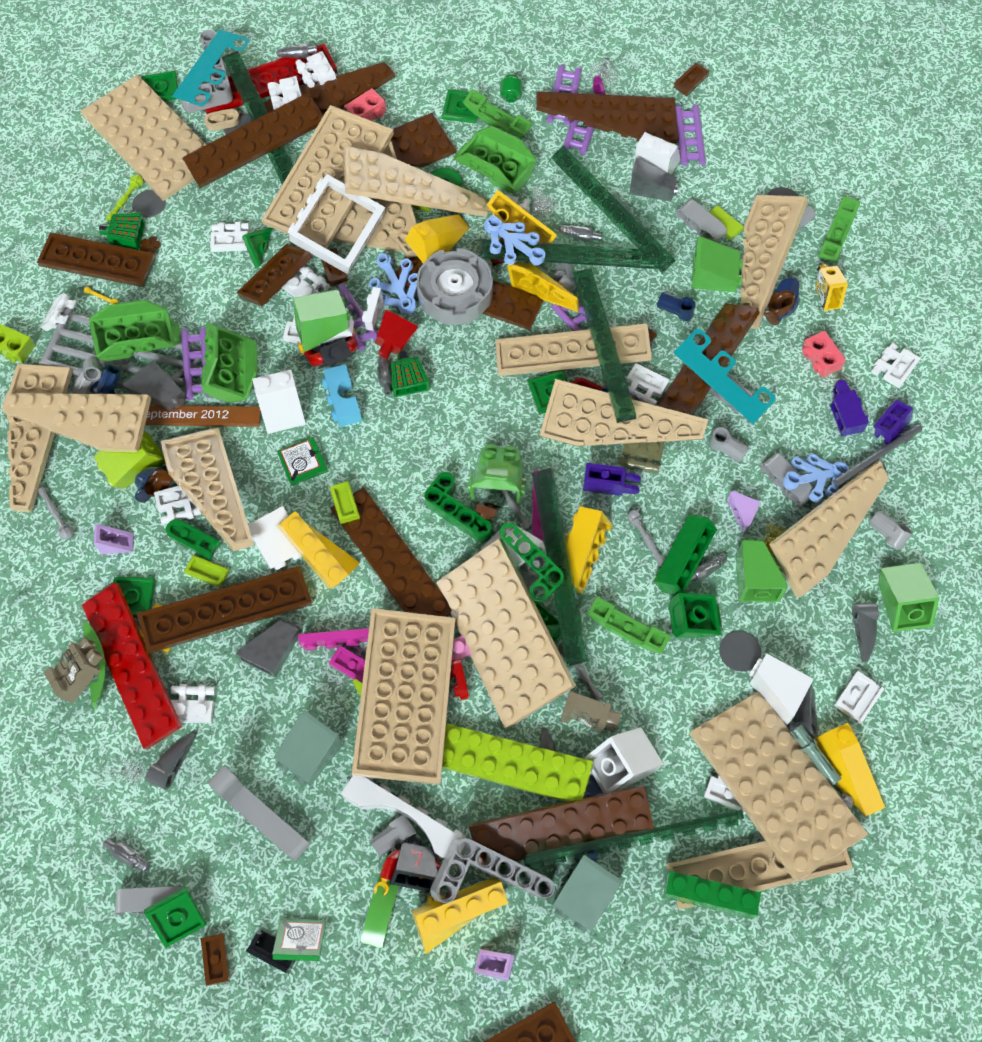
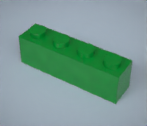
M688 515L653 581L662 592L672 595L685 592L717 531V528L708 517Z
M674 871L668 872L663 892V898L748 919H754L758 916L761 892Z

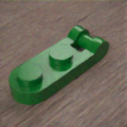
M174 519L166 526V533L170 539L209 561L213 557L212 553L221 545V542L182 520ZM204 542L209 544L206 549L202 547Z

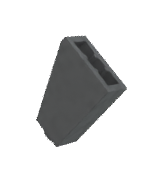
M636 158L629 194L672 202V197L677 196L679 186L675 185L677 177L640 158Z
M153 360L122 384L128 394L149 395L151 397V404L169 411L179 408L186 400L183 391Z
M279 620L240 648L236 653L238 659L276 678L299 639L298 634L300 632L297 629L298 626L290 621L285 623Z

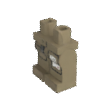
M84 637L79 644L71 642L68 646L69 649L64 652L62 660L55 668L48 667L44 675L49 684H51L50 686L56 697L74 703L92 681L94 675L99 674L101 670L98 664L104 657L99 651L94 649L96 647L94 641Z
M570 691L560 721L568 724L569 720L573 719L584 723L588 728H596L595 732L602 734L603 729L615 732L621 713L610 710L612 705L605 702L603 705L600 701Z

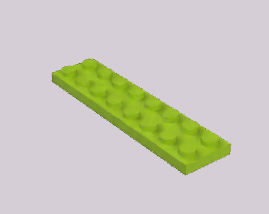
M446 723L442 760L443 769L565 802L585 797L594 765L593 761Z

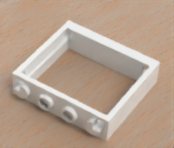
M326 174L324 179L321 178L318 181L316 192L314 194L311 193L308 197L306 208L300 210L297 216V223H293L288 231L290 233L289 241L349 274L382 219L385 207L368 197L346 194L345 184ZM327 186L373 212L346 259L299 233Z

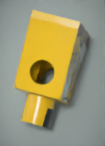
M826 264L820 265L817 268L818 276L815 287L823 310L842 308L848 286L845 277L838 266L828 267Z

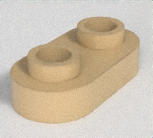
M235 109L212 112L204 118L205 126L210 131L234 127L240 122L239 113Z

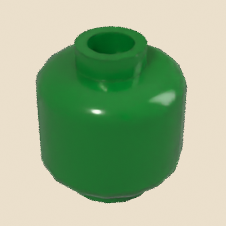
M506 75L500 82V96L508 103H514L522 97V80L517 75Z

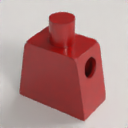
M386 309L375 339V344L381 346L378 355L388 359L391 352L394 354L401 352L415 334L418 326Z

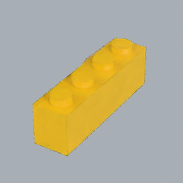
M499 190L496 191L487 204L486 209L499 218L502 223L521 222L525 225L524 234L534 232L539 235L537 245H530L527 241H521L531 249L541 248L546 252L557 237L556 233Z
M579 506L578 512L575 513L572 530L567 535L566 548L561 553L559 568L564 574V582L560 588L583 594L593 572L591 565L597 562L599 558V546H604L607 540L604 537L606 529L611 531L613 526L602 511ZM555 572L554 583H557L561 576L558 572Z
M296 511L277 525V528L328 589L334 588L360 564V562L307 524Z
M492 877L459 890L454 900L450 903L434 900L412 909L411 913L425 954L479 915L506 905L508 901L501 881L496 877Z

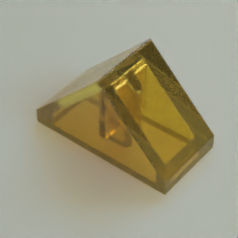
M767 523L762 541H764L770 554L774 555L769 544L783 534L786 529Z

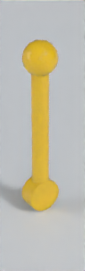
M90 287L84 288L86 294L95 295L111 304L119 303L117 299H110L91 290Z

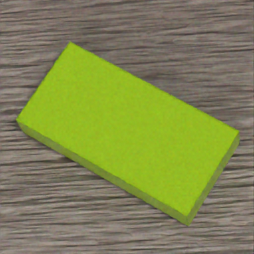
M718 205L709 212L726 227L727 234L725 237L730 241L743 231L744 227Z
M349 481L329 486L340 524L360 519Z
M193 554L184 573L221 588L230 573V569Z

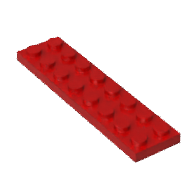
M326 45L317 46V53L322 51L334 73H338ZM284 57L228 76L233 94L232 101L224 105L204 109L206 114L233 109L270 96L268 83L270 82L280 84V79L296 76L299 86L305 84L302 74H299L296 61L301 59L306 64L308 63L307 58L292 59V57Z
M113 583L83 603L82 607L90 626L99 638L105 661L143 749H148L182 728V725L152 657L147 652L144 639L119 584Z

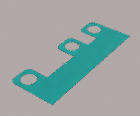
M219 29L172 97L197 106L206 105L211 94L199 90V86L203 81L214 85L220 84L226 73L213 68L227 47L242 51L250 40ZM243 39L245 44L242 47H235L234 41ZM220 73L221 78L218 81H212L210 75ZM198 94H204L206 100L198 103L195 101V97Z
M695 329L673 353L748 421L754 424L775 402V395L762 386L750 397L726 375L735 366V359L726 351H720L710 361L701 352L711 343V338L701 329ZM696 334H701L705 337L706 341L703 345H697L694 342L693 338ZM721 356L729 358L730 365L725 368L719 365L718 359ZM767 392L770 395V401L762 403L758 398L759 393Z

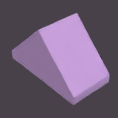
M732 491L729 493L727 501L743 534H746L760 502Z
M95 524L94 545L101 554L133 552V533Z
M480 949L474 973L509 982L514 955Z

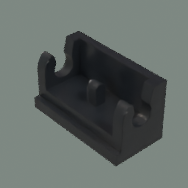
M263 930L257 931L246 952L289 975L296 960H273L272 953L276 937Z

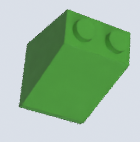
M698 236L693 256L691 288L736 292L737 286H741L742 275H739V271L742 270L743 259H740V251Z
M338 290L293 297L295 325L304 352L348 329L350 312L349 309H345V299L340 296Z
M753 538L746 539L745 541L742 540L736 554L738 601L780 602L788 588L787 582L764 541H757Z
M914 563L881 568L878 582L892 632L932 627L940 597L922 564Z

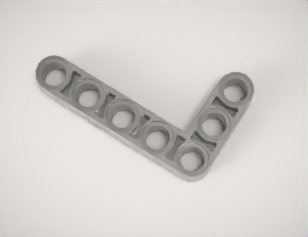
M205 30L201 33L200 39L203 50L207 48L214 38V31ZM221 55L213 68L226 73ZM220 73L210 75L212 81H218L221 78ZM227 73L218 85L205 83L199 86V90L211 94L206 105L197 106L183 100L181 102L184 110L188 113L230 103L233 99V94ZM198 94L195 97V101L198 103L206 100L204 94Z
M222 766L208 781L209 786L221 798L276 844L286 855L292 858L294 862L310 846L308 841L245 788L239 779L226 767Z
M456 838L448 848L430 891L431 896L436 901L450 903L456 897L469 865L533 896L544 899L553 895L555 886L548 877L471 839ZM462 842L467 846L466 852L463 855L458 850ZM484 852L486 854V861L480 864L478 858L480 853ZM504 862L506 870L503 874H500L498 867L500 863ZM452 864L457 866V873L454 876L449 874V867ZM521 872H524L526 878L521 884L518 877ZM543 881L545 884V889L542 893H540L538 891V885L540 882ZM445 885L448 892L444 898H441L439 889Z

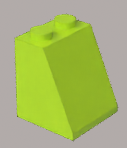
M143 431L139 452L99 451L94 456L98 463L97 467L106 475L107 482L112 487L122 489L133 484L136 475L147 467H160L166 463L163 452L151 435Z

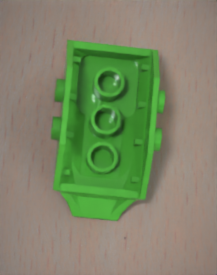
M493 126L477 131L470 141L465 143L454 156V160L488 177L491 184L509 193H516L521 190L530 179L537 161L520 139Z
M135 300L107 305L89 318L96 358L101 361L126 359L133 356L134 353L176 347L177 344L182 343L179 323L171 319L166 307L149 300Z
M206 322V336L204 339L206 344L204 359L206 363L202 367L203 391L211 397L230 403L247 399L253 385L252 379L258 373L257 342L241 334Z
M487 444L481 449L474 474L470 473V480L468 481V492H471V499L474 500L477 488L516 491L517 503H520V497L525 495L526 478H523L524 464L520 457L521 452L517 450V447L506 446L505 448H500L493 444Z

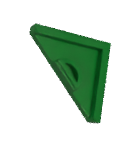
M271 227L242 236L255 268L261 266L263 254H265L272 231Z

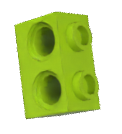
M0 324V354L13 363L18 361L23 364L35 348L34 342L29 336Z

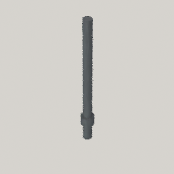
M917 424L909 430H904L899 434V437L835 478L833 484L837 487L901 444L908 443L913 439V436L922 431V426Z

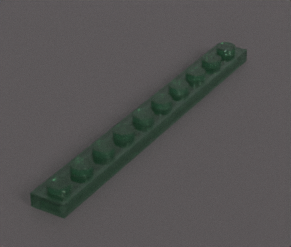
M239 51L223 56L222 59L251 121L267 114L268 112ZM281 146L267 153L283 185L293 165L284 146Z
M564 145L551 157L558 167L661 273H664L676 261Z
M481 239V258L504 260L506 254L504 240H499L502 245L501 252L493 254L490 252L491 240ZM522 242L531 249H543L545 251L543 262L663 270L666 265L664 252L661 250L552 243L530 245L528 242ZM513 246L517 261H530L529 256Z
M592 269L573 272V278L616 422L636 419V411Z
M551 468L532 473L546 554L564 574V582L554 592L566 664L571 666L587 662L589 657L554 472ZM558 572L550 573L551 582H559L560 574Z
M741 809L655 827L654 829H646L526 854L523 860L525 866L531 865V869L544 867V862L553 861V864L567 862V857L575 856V860L582 859L583 855L589 857L588 853L597 852V855L610 853V848L618 847L619 851L632 848L631 844L640 842V846L653 844V839L661 838L663 842L675 839L674 835L683 834V837L695 835L696 830L704 829L705 833L718 830L717 826L725 824L726 828L738 826V821L744 819V815Z

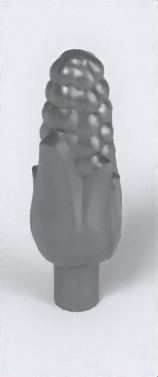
M307 44L289 45L287 48L278 49L276 54L282 58L304 59L309 57V54L317 53V46L308 47Z
M561 225L558 228L560 233L584 242H589L591 239L601 241L602 234L595 233L588 227Z
M379 356L377 367L378 381L380 386L384 388V394L390 395L392 394L391 363L387 361L388 359Z
M719 555L699 563L691 581L707 578L721 568V565L727 561V557Z
M109 838L103 842V846L111 850V855L117 861L128 865L132 869L149 870L150 863L142 857V854L133 850L128 844L123 842L115 843Z

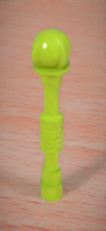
M140 175L131 176L128 190L119 198L115 208L106 216V220L110 221L111 216L117 214L118 210L127 202L131 192L143 185L144 181Z

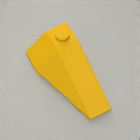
M459 214L425 220L411 227L405 241L424 264L432 254L438 251L450 252L453 246L469 230V226Z
M521 261L507 265L512 287L529 292L544 301L575 312L580 310L578 298L538 267Z
M849 723L815 738L821 752L842 777L834 785L843 793L852 797L855 807L865 817L884 809L883 800L860 744Z

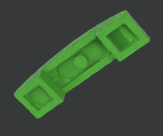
M474 89L469 92L463 103L477 117L487 124L511 135L525 137L533 124L532 122L520 115H517L515 118L486 102L487 97Z
M843 196L818 257L836 263L860 206V201Z
M598 596L596 597L587 613L591 619L612 633L639 647L662 654L671 635L654 626L650 628L614 609L615 606Z
M83 622L84 637L94 641L96 644L94 649L99 651L104 657L98 636L87 622ZM104 658L98 664L101 670L98 674V681L89 683L93 709L98 708L105 689L106 666Z
M390 880L387 881L389 889L385 896H383L385 890L382 886H378L377 892L373 893L362 932L361 943L383 948L400 886L391 885Z

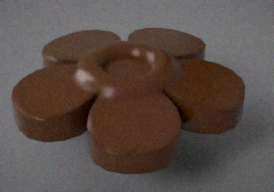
M151 236L149 239H142L140 242L142 245L140 250L155 253V249L161 246V243L157 241L155 236Z

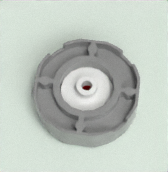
M457 248V251L444 253V250L432 254L419 268L417 274V292L422 309L437 321L449 325L466 324L479 318L490 306L493 297V279L487 262L470 250Z

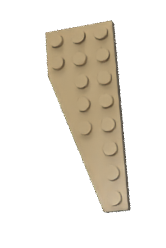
M881 461L871 464L769 544L795 597H802L828 576L889 479Z

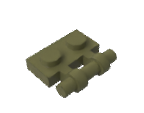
M664 442L624 444L622 455L629 456V459L621 458L620 465L626 466L627 469L631 470L636 468L645 470L644 472L658 473L660 465L652 464V462H661ZM635 457H636V458H641V459H647V461H646V462L636 461V460H635Z

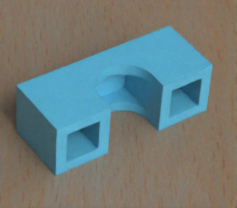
M346 364L323 370L325 377L321 379L324 389L329 390V394H326L328 404L334 407V410L331 411L333 421H338L339 427L361 422L362 419L356 397L343 398L340 396L342 392L352 389Z

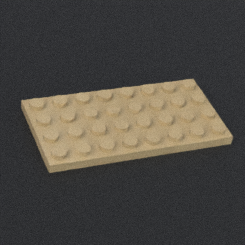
M138 74L80 111L93 128L163 201L195 181L182 157L206 144Z
M330 105L263 216L262 223L289 235L290 226L293 223H297V216L302 208L305 209L308 205V197L311 193L314 194L316 192V185L321 178L324 179L326 174L345 184L343 155L345 146L383 153L394 135L393 129ZM327 186L299 233L328 249L354 201Z
M497 539L436 582L452 610L450 613L455 618V624L461 636H464L471 650L470 656L504 728L514 726L576 687L503 539Z
M371 609L352 776L440 785L455 618Z
M759 691L690 732L689 735L795 882L809 875L868 835L809 756L802 752L798 741L792 738L790 730Z

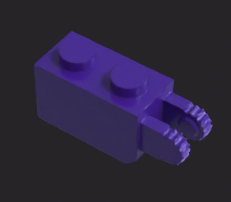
M843 379L836 382L835 388L832 391L834 399L830 405L841 437L864 432L869 423L868 416L862 409L861 398L857 396L855 390H850L847 381Z
M586 463L583 491L622 496L623 493L637 494L640 491V487L625 484V482L639 483L641 476L626 473V469L623 467Z

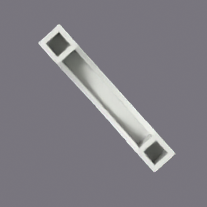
M352 776L341 793L343 799L361 810L370 808L387 809L408 817L426 834L435 856L441 860H444L448 848L454 839L467 837L458 830L453 832L446 828L448 825L441 819L436 818V820L428 817L429 813L418 806L415 809L409 805L410 801L401 795L398 797L391 794L392 790L384 784L378 786L373 783L374 779L371 777ZM464 842L458 848L461 855L467 848Z

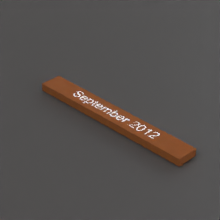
M149 406L145 426L260 427L261 410L260 407L180 406L173 411H169L159 406Z

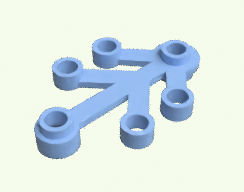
M489 217L485 221L484 229L491 236V253L499 254L501 252L502 245L499 242L498 235L504 238L506 250L504 261L506 264L512 265L515 263L516 254L514 253L513 246L529 256V260L533 265L543 263L545 258V251L543 249H531L521 242L527 241L530 245H537L539 241L537 233L524 234L525 225L521 222L502 223L497 217ZM506 230H513L514 233H508Z
M386 253L380 254L377 258V264L381 269L385 270L392 284L383 283L379 279L373 278L370 280L369 286L373 289L374 283L378 282L377 286H375L376 288L396 293L399 299L389 298L385 293H382V296L385 297L384 305L398 307L403 314H412L417 306L414 299L417 290V280L412 282L414 278H417V274L413 273L409 276L410 271L413 269V263L409 259L401 261L403 269L398 280L392 268L393 259ZM408 279L411 284L406 295L404 288Z
M810 454L806 462L799 457H794L790 464L797 471L803 469L810 474L799 475L796 472L790 471L783 478V485L786 489L793 490L799 484L817 481L815 488L809 494V498L813 502H819L823 497L822 491L826 479L832 478L831 485L825 491V495L829 498L839 490V486H835L833 480L849 470V467L843 462L828 463L815 454ZM818 465L826 470H820L816 466Z

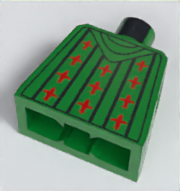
M142 213L113 214L110 224H100L99 233L100 235H107L111 245L139 250L146 222Z
M407 351L399 352L397 354L398 360L391 363L394 398L430 390L428 377L419 358H409Z

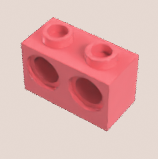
M372 88L344 106L345 111L370 121L382 117L386 112L385 101Z
M826 331L806 339L802 347L804 357L810 359L814 371L819 373L822 378L841 370L846 361Z

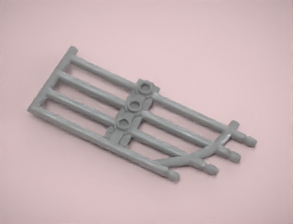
M66 308L62 316L68 315L69 317L65 324L58 323L39 365L70 367L73 370L72 374L78 376L82 369L51 361L53 352L84 360L95 358L100 364H111L121 370L116 386L124 388L122 384L126 381L121 380L124 372L137 373L143 368L128 364L130 358L101 361L96 358L95 354L58 345L61 336L93 344L91 335L65 329L69 320L90 325L89 317L74 314V308ZM182 343L171 348L182 350ZM190 345V352L202 350L201 346ZM153 352L134 353L135 356L181 368L168 376L176 385L185 386V381L182 378L184 376L183 360ZM202 358L191 359V368L203 367L197 365Z

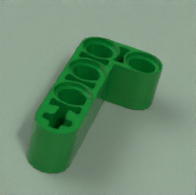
M449 472L440 473L425 491L426 507L476 541L481 543L489 541L492 536L491 523L451 496L455 490L453 475ZM444 482L450 483V485L443 486L441 484ZM432 497H437V498H438V500H436V501H431V500H429V499L432 498ZM449 507L455 509L451 512L446 511V509ZM464 518H469L471 521L465 523L461 520H463Z
M505 523L500 528L501 538L540 576L531 586L530 596L536 602L546 601L563 584V572L515 524ZM506 529H515L513 533L518 540L514 546L512 545L515 542L511 536L505 537L507 535ZM523 542L530 544V550L527 553L519 551V546ZM537 557H543L545 559L544 567L536 568L534 560ZM558 572L561 576L559 582L551 583L549 581L550 573ZM537 587H543L546 593L544 597L536 598L534 590Z

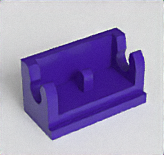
M896 399L874 424L875 437L879 438L882 435L886 445L896 439L912 421L914 408Z

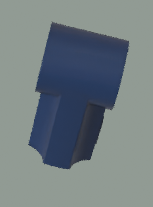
M663 292L659 297L657 308L677 315L682 321H689L694 316L695 301L689 297L679 298Z
M111 364L105 365L101 378L91 386L90 392L92 394H116L114 389L120 378L121 370Z

